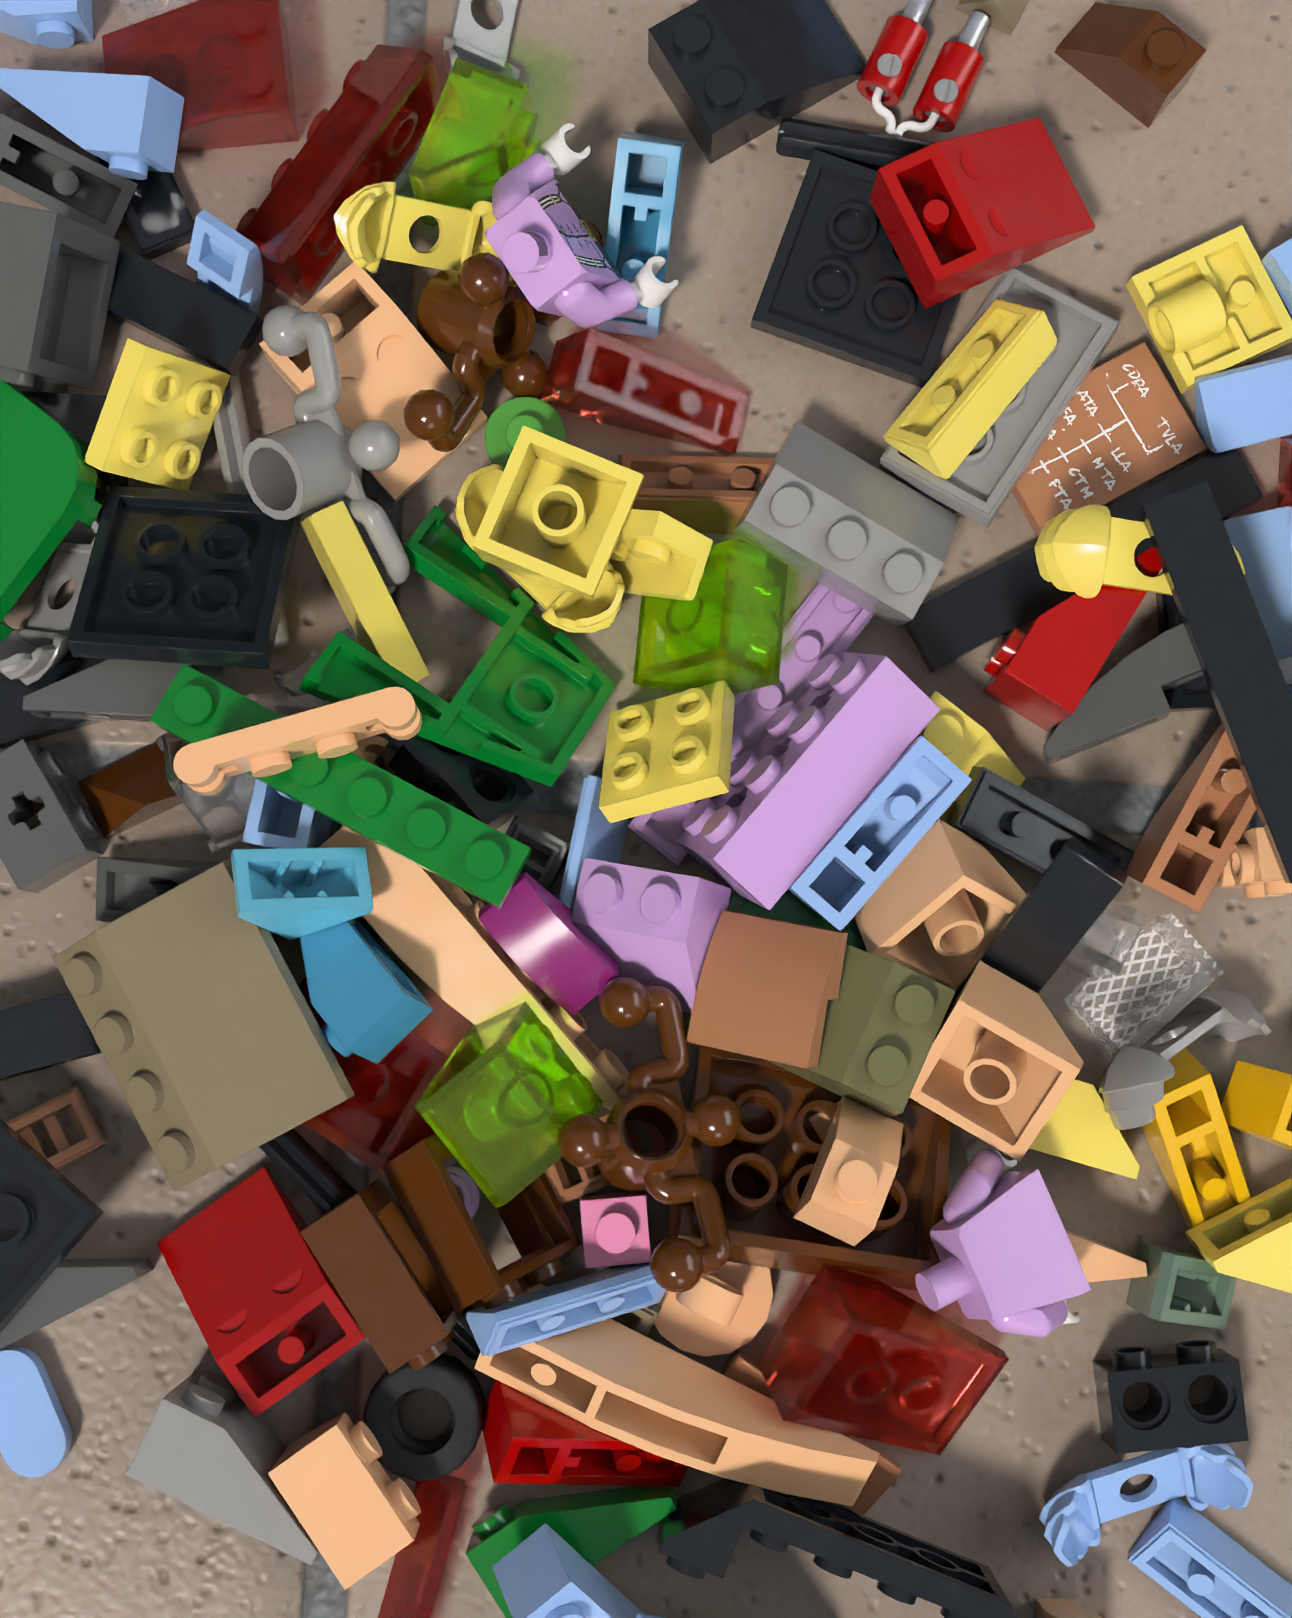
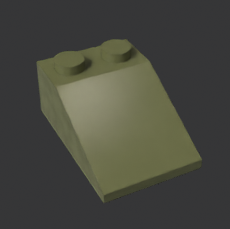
M846 944L838 999L828 1000L818 1067L805 1069L774 1061H766L841 1097L849 1098L891 1118L903 1113L956 991L897 962Z

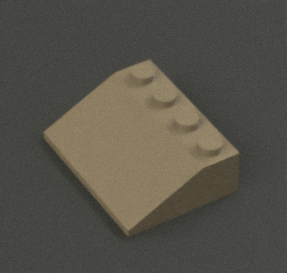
M231 859L215 865L95 930L52 957L174 1191L355 1095L272 935L268 930L237 917Z

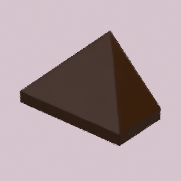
M173 735L77 782L104 839H109L200 795L179 779L174 771L173 761L176 753L189 743Z

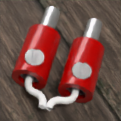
M909 0L902 16L894 15L886 20L858 80L857 90L863 97L872 102L876 113L885 118L887 121L885 131L888 134L901 137L907 130L926 132L933 129L946 133L955 129L984 65V58L977 49L990 23V18L980 11H972L958 41H948L942 45L913 108V115L919 122L904 121L897 127L895 116L886 107H895L899 103L928 41V33L921 25L933 0Z

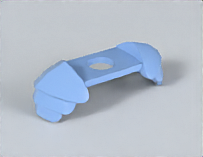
M1211 1444L1155 1450L1086 1474H1079L1052 1495L1043 1507L1039 1520L1045 1525L1044 1537L1053 1547V1552L1067 1567H1072L1078 1563V1559L1084 1557L1089 1546H1097L1101 1542V1523L1186 1495L1191 1507L1195 1510L1202 1511L1209 1505L1219 1510H1227L1231 1506L1238 1510L1244 1509L1249 1504L1254 1484L1246 1474V1466L1241 1459L1235 1456V1452L1229 1445ZM1137 1474H1150L1153 1476L1151 1484L1142 1492L1133 1495L1120 1493L1122 1484L1130 1477Z

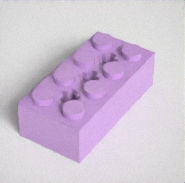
M838 651L836 654L830 653L822 658L810 671L807 677L810 685L795 702L789 701L782 705L768 720L766 730L769 733L753 751L749 749L742 752L731 763L729 792L714 796L711 800L709 798L703 799L685 817L682 824L685 830L675 842L725 887L731 888L732 892L770 910L939 712L940 708L887 656Z

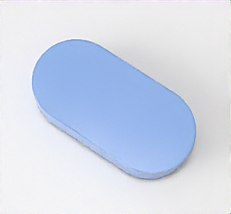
M6 1347L0 1350V1452L7 1466L15 1473L30 1478L41 1477L53 1471L68 1456L72 1446L71 1427L40 1357L25 1347Z

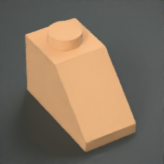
M843 1096L793 1218L852 1246H855L875 1229L897 1172L904 1124Z

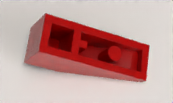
M498 1380L494 1383L483 1411L484 1422L482 1431L493 1483L616 1486L669 1485L671 1487H679L688 1468L686 1465L654 1455L592 1429Z

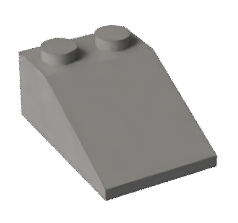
M204 1372L201 1377L192 1373L162 1398L126 1475L312 1566L319 1554V1550L268 1475V1472L286 1448L261 1415L253 1417L240 1396L236 1395L237 1392L228 1379L209 1372Z

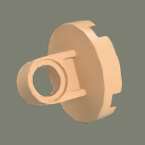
M727 1262L720 1270L703 1274L700 1282L693 1289L685 1292H670L666 1290L660 1303H658L661 1306V1310L654 1321L655 1327L662 1337L681 1351L704 1357L732 1353L752 1341L768 1319L773 1299L770 1268Z

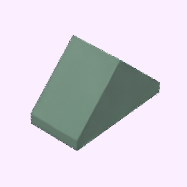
M1140 1240L1136 1258L1146 1263L1148 1276L1131 1278L1126 1304L1148 1318L1157 1321L1226 1330L1237 1278L1218 1273L1200 1255Z

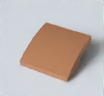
M723 910L715 927L702 966L686 1042L805 1069L818 1067L828 1000L838 999L848 933Z

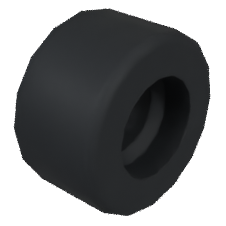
M444 1353L417 1371H413L408 1362L392 1373L386 1370L370 1391L363 1413L364 1423L374 1434L382 1449L383 1455L377 1460L392 1474L413 1481L440 1479L459 1469L475 1450L484 1422V1392L472 1370L456 1357ZM431 1390L437 1392L446 1400L450 1408L451 1420L449 1426L442 1435L435 1439L421 1440L414 1438L405 1431L401 1423L400 1409L402 1403L408 1395L415 1391Z

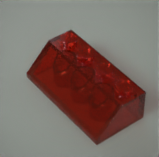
M377 44L365 61L360 59L355 62L345 77L342 88L343 92L330 110L325 108L315 116L307 132V142L294 159L288 158L278 167L271 182L272 190L258 209L253 207L244 214L236 228L238 233L258 246L263 264V280L302 306L311 299L346 250L337 236L334 215L344 200L365 186L381 182H395L445 113L433 56L423 49Z

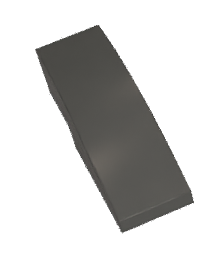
M1184 623L1161 633L1127 655L1091 686L1074 713L1059 723L1043 746V756L1047 765L1168 717L1171 709L1164 692L1204 676Z

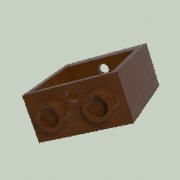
M509 1104L423 1139L382 1166L456 1313L479 1300L482 1301L485 1309H492L523 1292L518 1282L521 1278H524L529 1289L564 1270L559 1257L582 1245ZM467 1158L471 1159L522 1257L497 1270L445 1169Z
M380 1178L327 1211L300 1231L389 1373H392L407 1362L413 1371H417L448 1349L446 1343L456 1336L453 1327L464 1309L457 1313L455 1312L418 1237Z

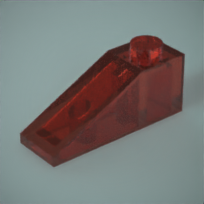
M587 328L556 341L541 400L595 422L731 455L736 453L750 394L592 328Z

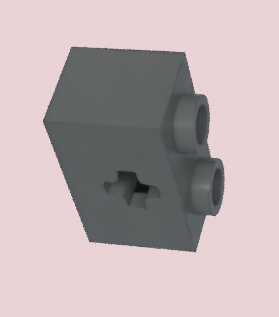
M24 739L0 752V858L18 890L39 893L103 855L94 839L101 835V830L89 809L82 802L75 805L63 785L70 780V777L58 755L50 747L43 750L42 747ZM34 801L45 805V808L37 813L38 819L41 822L39 826L27 823V820L34 815V809L31 806V803Z

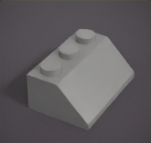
M796 421L733 532L885 622L897 627L913 620L944 565L959 517Z

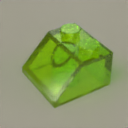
M456 58L408 174L415 198L471 209L477 201L492 203V191L496 182L527 157L540 151L541 141L535 139L534 133L538 115L532 112L529 85ZM421 216L422 224L433 228L439 226L433 216Z
M737 537L712 545L703 577L693 600L685 601L641 595L633 683L641 687L685 691L690 688H697L725 680L733 694L779 683L788 565Z
M525 1001L469 1028L414 1107L495 1208L506 1205L562 1157L558 1147V1133L562 1124L570 1117L578 1114L595 1116L603 1101L595 1092L591 1082L581 1074L557 1043L550 1029L540 1021Z

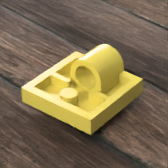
M1243 225L1132 276L1125 285L1181 394L1195 388V378L1238 368L1292 342V319Z
M127 338L84 462L104 472L176 490H188L194 473L200 464L201 454L215 416L221 407L222 397L230 374L192 359Z
M725 680L697 688H690L683 692L609 712L599 809L610 823L729 792L735 696Z

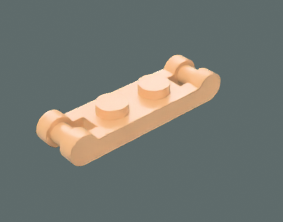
M389 687L188 744L176 753L173 761L174 771L179 779L198 794L204 796L215 795L226 786L228 777L251 771L253 777L275 775L292 767L291 759L315 752L322 759L342 756L358 748V740L382 733H387L397 740H408L420 731L422 715L412 695L406 689Z

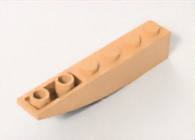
M345 826L341 827L319 847L366 848L374 908L371 913L363 915V917L391 950L446 1003L494 1041L550 1078L598 1104L612 1110L613 1106L627 1094L626 1080L629 1073L624 1064L612 1051L607 1048L600 1051L584 1033L588 1026L579 1011L573 1016L566 1012L503 950L478 919V911L486 904L481 901L473 904L461 888Z
M521 1278L518 1282L523 1292L516 1296L546 1288V1286L539 1283L529 1289L524 1278ZM610 1318L495 1355L482 1356L480 1352L474 1369L592 1429L649 1453L722 1478L788 1495L853 1506L876 1465L880 1454Z

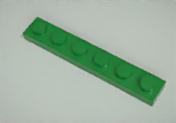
M182 664L150 721L157 727L191 744L283 718V716L199 671ZM317 752L291 759L292 767L290 769L266 777H253L251 771L245 772V774L498 909L502 908L532 853L531 848L351 752L326 759L319 758Z

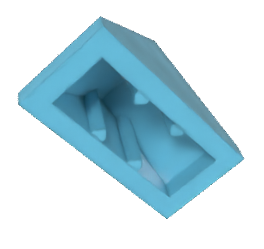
M365 847L233 849L231 853L237 917L289 940L369 914L374 908Z

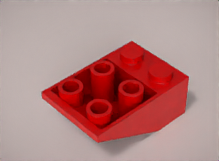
M1040 117L939 141L878 169L869 199L924 309L1089 234L1096 227Z
M267 1166L259 1169L157 1242L217 1364L254 1418L366 1338L364 1332L301 1235L300 1231L307 1227L306 1223Z

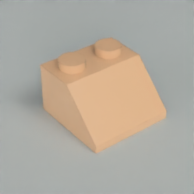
M939 819L855 914L854 918L867 952L897 962L955 990L1027 894L980 842Z
M979 960L941 1024L909 1098L1020 1162L1080 1072L1084 1062L1038 993Z
M346 1412L291 1443L268 1472L269 1477L344 1590L413 1542L420 1526L416 1516L421 1513L420 1506L407 1484L401 1478H397L392 1482L377 1460L383 1453L374 1434L362 1421L354 1425Z

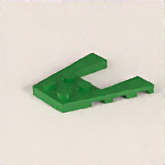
M434 505L403 546L410 567L502 627L450 704L339 631L306 673L299 689L331 703L389 687L406 689L412 695L422 715V726L416 734L417 736L552 787L616 685L560 629L555 635L531 611L535 603L519 587L512 591L487 566L488 562L481 560L478 554L444 523L447 515L438 506Z

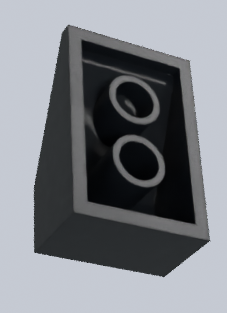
M698 0L648 29V64L710 164L778 126L782 119L792 118L858 80L865 67V64L825 0Z

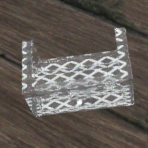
M1168 913L1156 916L1068 994L1063 1001L1114 1057L1118 1049L1123 1045L1140 1048L1222 975L1224 970L1177 918Z

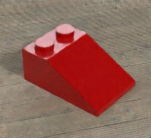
M1154 547L1134 558L1137 569L1145 576L1156 577L1162 569ZM1102 585L1096 597L1083 598L1075 594L1040 615L1024 631L1015 626L1007 638H1003L983 669L992 675L983 693L1045 731H1048L1074 713L1147 594V591Z

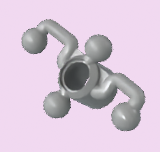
M279 305L265 316L262 325L263 340L279 356H298L308 348L315 386L307 388L298 394L293 408L296 424L259 437L248 444L242 460L245 486L253 502L261 511L276 520H289L322 505H325L327 508L343 501L355 525H364L377 553L372 552L370 555L391 595L397 585L406 581L410 573V563L386 512L375 501L366 498L360 480L363 468L370 471H383L397 460L400 451V437L393 427L383 420H365L352 431L340 422L335 405L341 394V378L332 334L327 321L315 312H304L299 307L292 305Z

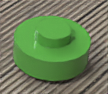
M532 397L514 398L500 405L490 416L485 428V446L491 463L501 465L505 469L523 425L567 443L565 426L558 412L548 403Z

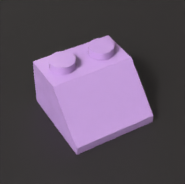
M584 858L571 917L572 924L618 962L619 977H634L645 986L662 985L672 990L678 997L682 1012L691 1013L706 953L722 911L728 910L732 889L699 877Z

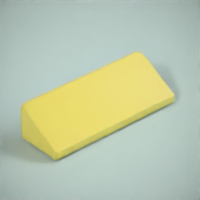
M996 298L883 435L885 441L932 474L943 479L950 478L1055 349L1057 338L1045 312Z
M340 501L306 517L299 524L360 645L416 682L429 676V671L345 503Z

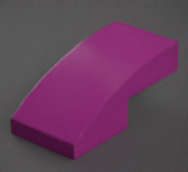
M525 871L518 876L501 909L488 903L478 911V919L503 950L550 998L571 1016L575 1015L601 993L602 988L610 980L619 977L618 962L572 924L571 910Z

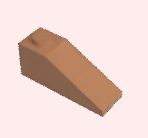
M1223 723L1218 727L1152 818L1126 870V874L1129 877L1199 913L1232 855L1234 845L1238 844L1256 811Z

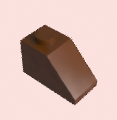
M1094 3L1057 46L1054 53L1149 128L1187 84L1205 54L1206 49L1159 11Z

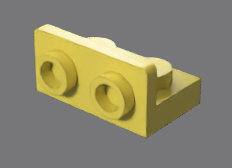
M631 509L610 557V563L614 570L621 574L624 593L691 601L694 599L703 577L713 540L661 511Z

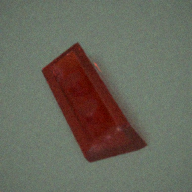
M446 1475L440 1479L416 1481L413 1494L421 1509V1513L416 1516L420 1526L414 1541L395 1555L378 1618H431L467 1490L466 1480Z

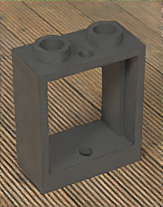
M0 202V381L24 386L27 389L38 392L67 393L68 386L93 390L120 241L57 212Z

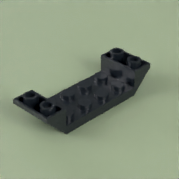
M723 1478L677 1498V1509L658 1521L659 1553L668 1556L666 1562L670 1567L693 1578L703 1579L706 1572L724 1578L742 1528L745 1526L752 1529L750 1537L765 1547L785 1553L788 1552L789 1546L792 1545L814 1554L813 1562L821 1569L833 1575L850 1579L853 1571L877 1580V1589L899 1602L914 1605L917 1597L941 1606L940 1614L944 1618H1017L1012 1604L988 1566L866 1516L861 1518L853 1511L831 1502L788 1495Z

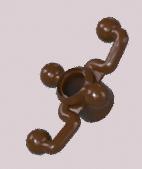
M583 219L603 248L602 235L597 227ZM489 252L475 253L464 260L459 271L454 269L440 271L429 280L423 289L417 306V326L420 335L431 348L454 355L452 370L461 393L455 404L452 405L451 401L440 391L434 389L419 390L407 400L403 409L404 423L406 428L415 437L428 441L432 448L440 452H449L460 444L483 407L486 395L485 383L497 369L501 368L502 383L505 388L517 398H535L545 391L550 380L547 361L542 355L528 348L532 343L536 324H552L562 316L537 311L530 304L517 283L514 286L509 285V272L497 256Z
M620 976L610 980L602 988L599 995V1008L605 1020L615 1027L630 1028L640 1024L649 1012L655 1011L663 1058L639 1063L630 1071L626 1080L627 1094L613 1106L605 1123L590 1114H578L570 1117L560 1128L558 1147L563 1158L574 1166L588 1168L598 1164L602 1175L613 1186L628 1193L648 1192L655 1200L664 1204L693 1202L704 1246L698 1247L686 1238L671 1237L662 1241L654 1249L650 1258V1270L657 1284L670 1292H685L693 1289L700 1282L703 1274L720 1270L727 1263L731 1254V1240L719 1194L710 1181L699 1176L697 1173L692 1149L693 1137L708 1146L720 1147L731 1143L738 1136L742 1126L741 1112L736 1102L729 1097L713 1093L701 1097L693 1104L692 1109L687 1111V1108L683 1105L678 1082L689 1066V1049L686 1042L687 1037L679 999L672 990L662 985L645 986L634 977ZM635 1120L645 1121L655 1126L664 1135L668 1145V1153L659 1157H644L635 1153L628 1146L624 1138L623 1123Z

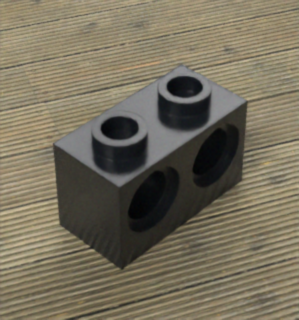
M448 696L444 700L450 704L452 697ZM417 735L408 740L391 738L374 761L381 769L496 830L504 825L534 792L521 775Z
M1210 1340L1179 1342L1175 1344L1176 1353L1151 1355L1150 1348L1140 1346L1121 1347L1111 1350V1359L1093 1361L1102 1441L1116 1454L1249 1441L1239 1359L1220 1348L1216 1349V1343ZM1210 1375L1213 1380V1391L1210 1398L1202 1404L1191 1405L1188 1392L1192 1382L1200 1376ZM1136 1382H1147L1149 1397L1146 1404L1137 1411H1125L1123 1408V1395L1126 1389Z

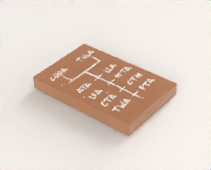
M1145 342L1091 370L1013 489L1012 493L1037 537H1039L1046 522L1061 512L1092 504L1107 506L1197 457L1207 449Z

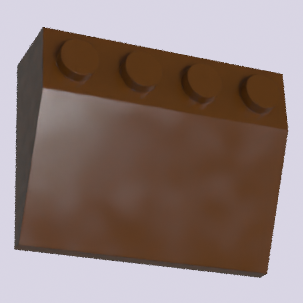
M698 1045L687 1111H690L693 1104L701 1097L713 1093L729 1097L736 1102L741 1112L742 1126L738 1136L731 1143L720 1147L708 1146L693 1137L692 1142L698 1175L710 1181L715 1186L720 1197L731 1240V1254L727 1262L918 1291L915 1282L916 1274L941 1262L930 1238V1230L944 1219L943 1205L947 1200L951 1122L911 1098L908 1099L903 1113L891 1117V1119L904 1124L898 1169L875 1229L858 1244L852 1246L793 1218L823 1144L809 1118L818 1113H824L832 1121L838 1107L835 1103L839 1102L843 1097L764 1059ZM693 1202L671 1204L667 1239L671 1237L686 1238L698 1247L704 1245Z

